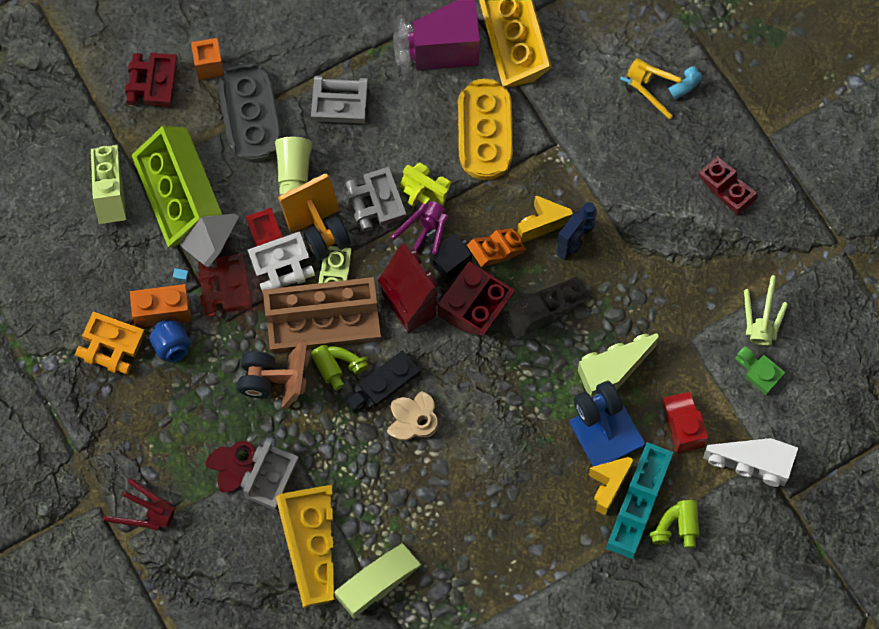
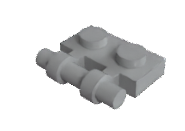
M389 167L364 174L363 178L366 185L358 187L354 179L346 182L348 189L346 195L349 202L353 203L356 212L354 214L355 220L360 224L363 232L373 229L370 220L375 217L378 218L380 226L406 218V212ZM370 196L373 206L366 208L363 198Z

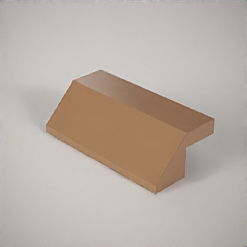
M374 277L263 290L271 353L293 351L301 340L307 341L306 349L318 348L322 345L337 346L381 340Z

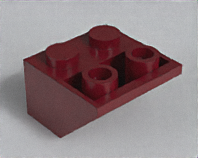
M468 262L438 303V316L461 331L484 336L512 298L515 290L473 263Z

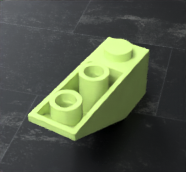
M118 145L101 146L91 149L93 202L99 224L126 220Z
M642 334L633 340L634 342L626 345L617 343L609 347L608 351L597 354L593 352L585 355L582 361H579L578 372L587 393L591 397L597 395L596 386L607 380L617 390L657 346L658 334L650 336L649 334Z

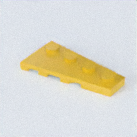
M332 485L282 493L276 496L303 608L330 603L334 600L333 563L331 561V549L333 548V536H331V521L333 520V509L331 508Z

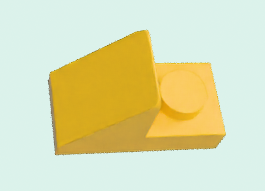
M535 196L534 207L538 216L531 215L524 218L518 224L517 233L521 237V242L524 243L561 229L573 216L572 210L542 197Z
M626 457L590 468L588 475L607 485L601 484L594 497V500L597 501L595 511L606 516L632 467L633 459Z

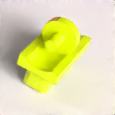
M418 163L414 167L407 165L403 169V178L399 187L410 195L408 204L413 207L419 201L426 205L429 202H436L444 207L451 182L443 176L438 177L436 181L429 178L430 171L428 167Z

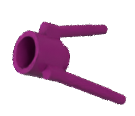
M429 202L427 205L422 203L418 211L398 228L391 238L395 240L420 217V224L424 229L413 249L418 252L426 238L425 234L433 228H438L432 253L436 255L445 223L449 218L446 215V209L436 202Z

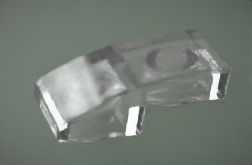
M403 15L398 16L394 29V58L398 78L408 75V65L412 64L409 53L408 32H413L411 23L406 24Z

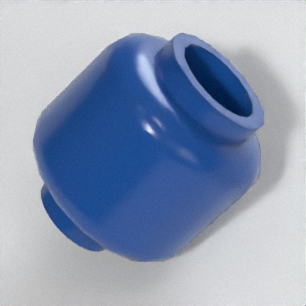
M160 321L155 325L149 338L158 358L163 361L177 362L182 360L187 355L191 345L184 327L177 321Z

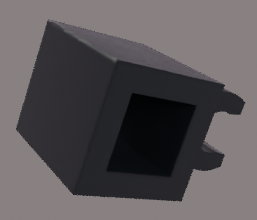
M434 228L425 234L427 237L426 242L432 249L437 230ZM453 234L445 241L441 238L436 255L432 251L429 253V263L446 283L458 275L468 262L472 263V252L467 246L468 242L465 239L460 240L456 234Z

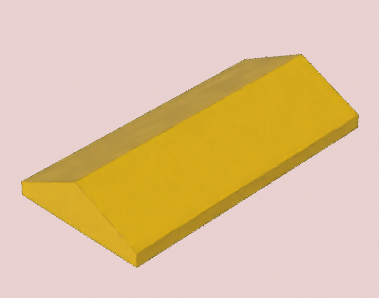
M479 0L501 83L504 88L532 83L552 68L533 0Z

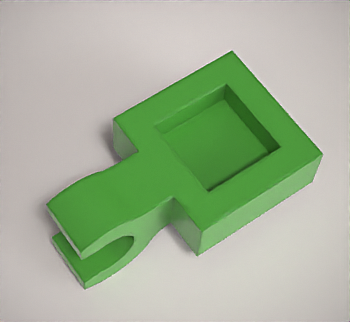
M745 346L735 357V360L749 371L744 378L765 395L785 374L781 368L765 355L758 360L753 352Z

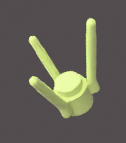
M772 275L770 279L763 318L756 319L755 323H753L750 291L748 289L744 290L747 321L746 336H750V342L757 345L769 346L772 344V341H776L778 329L788 307L787 302L782 304L772 326L773 322L769 320L775 290V275Z

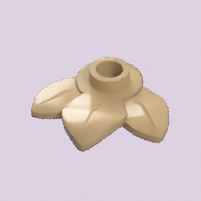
M421 391L414 400L405 397L393 400L391 402V411L397 420L387 429L388 434L393 438L405 441L416 435L425 438L432 436L437 431L439 424L438 418L434 413L435 403L432 397ZM428 420L425 425H419L422 421Z

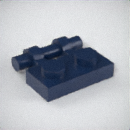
M586 203L577 214L574 213L558 234L556 255L563 260H566L570 253L575 255L583 243L581 241L583 234L590 233L594 229L597 209L593 203Z

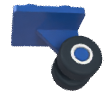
M608 380L596 386L597 395L591 397L587 392H582L573 398L579 416L571 419L569 424L593 467L618 460L644 446V441L625 409L616 388Z

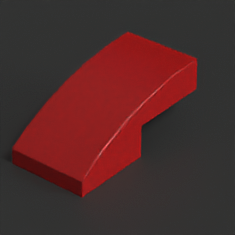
M272 208L245 217L256 247L282 238Z

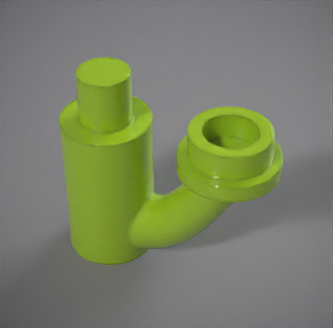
M322 345L314 349L310 354L324 381L327 384L331 383L335 391L344 387V383L341 380L343 373L335 358L351 363L348 368L355 375L363 373L369 368L367 357L359 358L350 351L337 346L328 347V345Z
M679 501L677 505L672 506L664 514L656 531L650 533L653 544H667L670 542L672 535L667 530L671 523L678 518L679 537L684 538V548H696L695 538L700 536L697 501Z

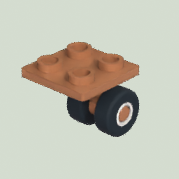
M301 340L288 357L287 370H274L275 358L268 353L259 351L245 352L242 355L241 367L248 371V375L239 378L238 392L248 397L264 398L271 394L272 382L284 384L281 408L288 409L293 402L297 401L298 396L304 393L306 387V378L302 376L303 369L307 367L310 358V351L306 350L307 341Z

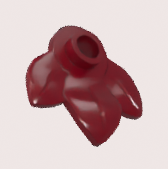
M239 441L231 448L219 447L207 458L205 466L219 471L218 487L221 493H228L237 489L241 485L246 472H252L256 463L252 461L256 448L250 442ZM245 451L248 454V459L245 461L240 460L238 452Z

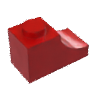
M687 392L664 397L662 403L676 453L704 448L708 437L701 412L696 409L691 393Z

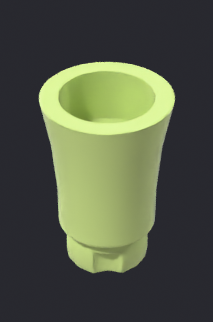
M284 137L275 141L280 196L308 182L309 159L313 144L309 139Z

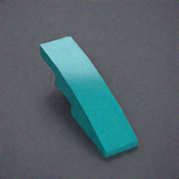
M648 442L646 443L606 549L633 559L672 458V451Z

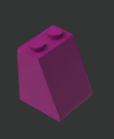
M456 0L413 22V32H408L410 61L415 60L416 70L479 65L480 39L476 0Z

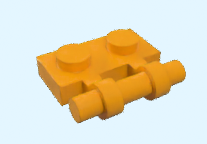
M93 311L82 335L84 340L91 343L88 349L78 346L75 356L84 359L85 363L91 365L96 363L107 367V370L110 372L128 374L131 364L123 362V356L125 354L135 358L146 334L145 330ZM101 346L114 350L112 356L109 357L99 353Z

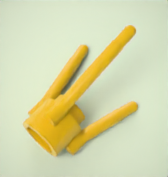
M636 58L627 73V77L633 79L630 85L638 89L668 119H672V114L641 84H648L654 74L677 83H681L682 79Z

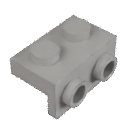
M266 440L263 447L258 446L252 460L256 462L252 472H246L241 487L244 488L245 498L276 510L278 506L276 496L284 493L298 462V456L272 446L271 441Z

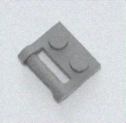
M314 76L311 121L365 124L368 78L338 80ZM322 90L358 91V94L322 93Z

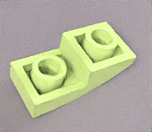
M336 246L328 247L329 256L322 260L319 283L348 280L352 248L340 250Z

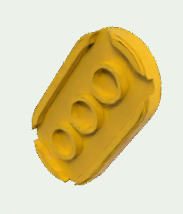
M492 79L474 80L462 90L458 99L459 160L462 168L470 176L481 180H491L503 175L512 162V101L510 93L506 88L504 89V87L500 86V83Z

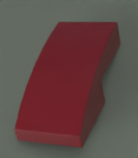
M718 156L698 173L708 188L737 215L757 199V192L737 177V171Z

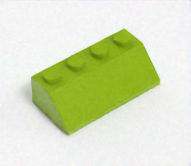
M162 126L132 154L168 247L179 245L201 217L222 215L186 127Z

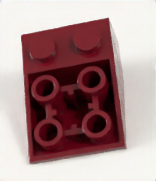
M403 243L379 277L378 288L407 333H410L436 317V306L438 304L435 286H437V282L430 271L425 272L420 266L422 261L415 249L410 250Z

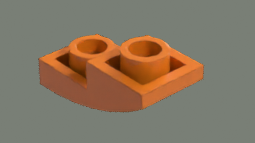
M512 228L496 230L490 237L473 238L467 244L481 267L509 260L527 250L521 242L519 234Z

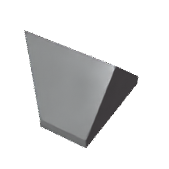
M236 214L201 217L179 245L203 265L209 267L220 254L239 216Z

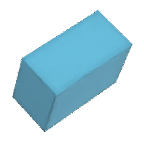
M175 268L173 280L187 282L189 272Z

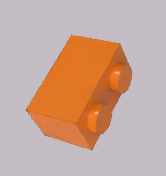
M185 284L130 291L132 318L136 327H152L163 320L177 321L179 323L192 322L190 299Z

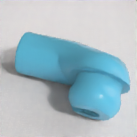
M692 66L686 69L684 72L686 78L681 83H676L668 88L675 100L690 92L702 81V73L698 72L696 67Z

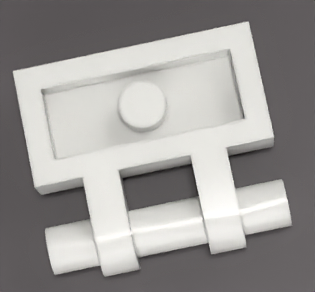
M300 232L247 250L256 276L266 272L268 274L269 281L260 283L262 293L265 289L282 288L296 282L299 285L306 282L305 279L315 276L312 266L301 269L299 261L309 258ZM290 264L293 272L278 277L275 269Z

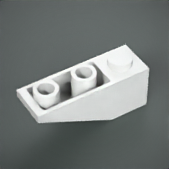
M772 438L713 444L707 446L703 458L715 467L724 468L727 466L735 469V472L741 476H755L763 479V482L767 485L778 487L779 485L785 486L798 447Z

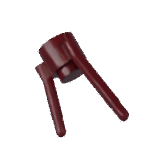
M128 479V483L154 501L150 503L126 491L122 493L125 498L148 508L146 518H149L150 522L112 516H103L102 518L106 522L146 527L159 531L160 527L168 528L174 516L175 507L170 506V502L161 499L133 479Z

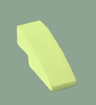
M402 543L375 560L334 592L335 597L350 615L356 618L372 603L380 601L416 571L421 564Z

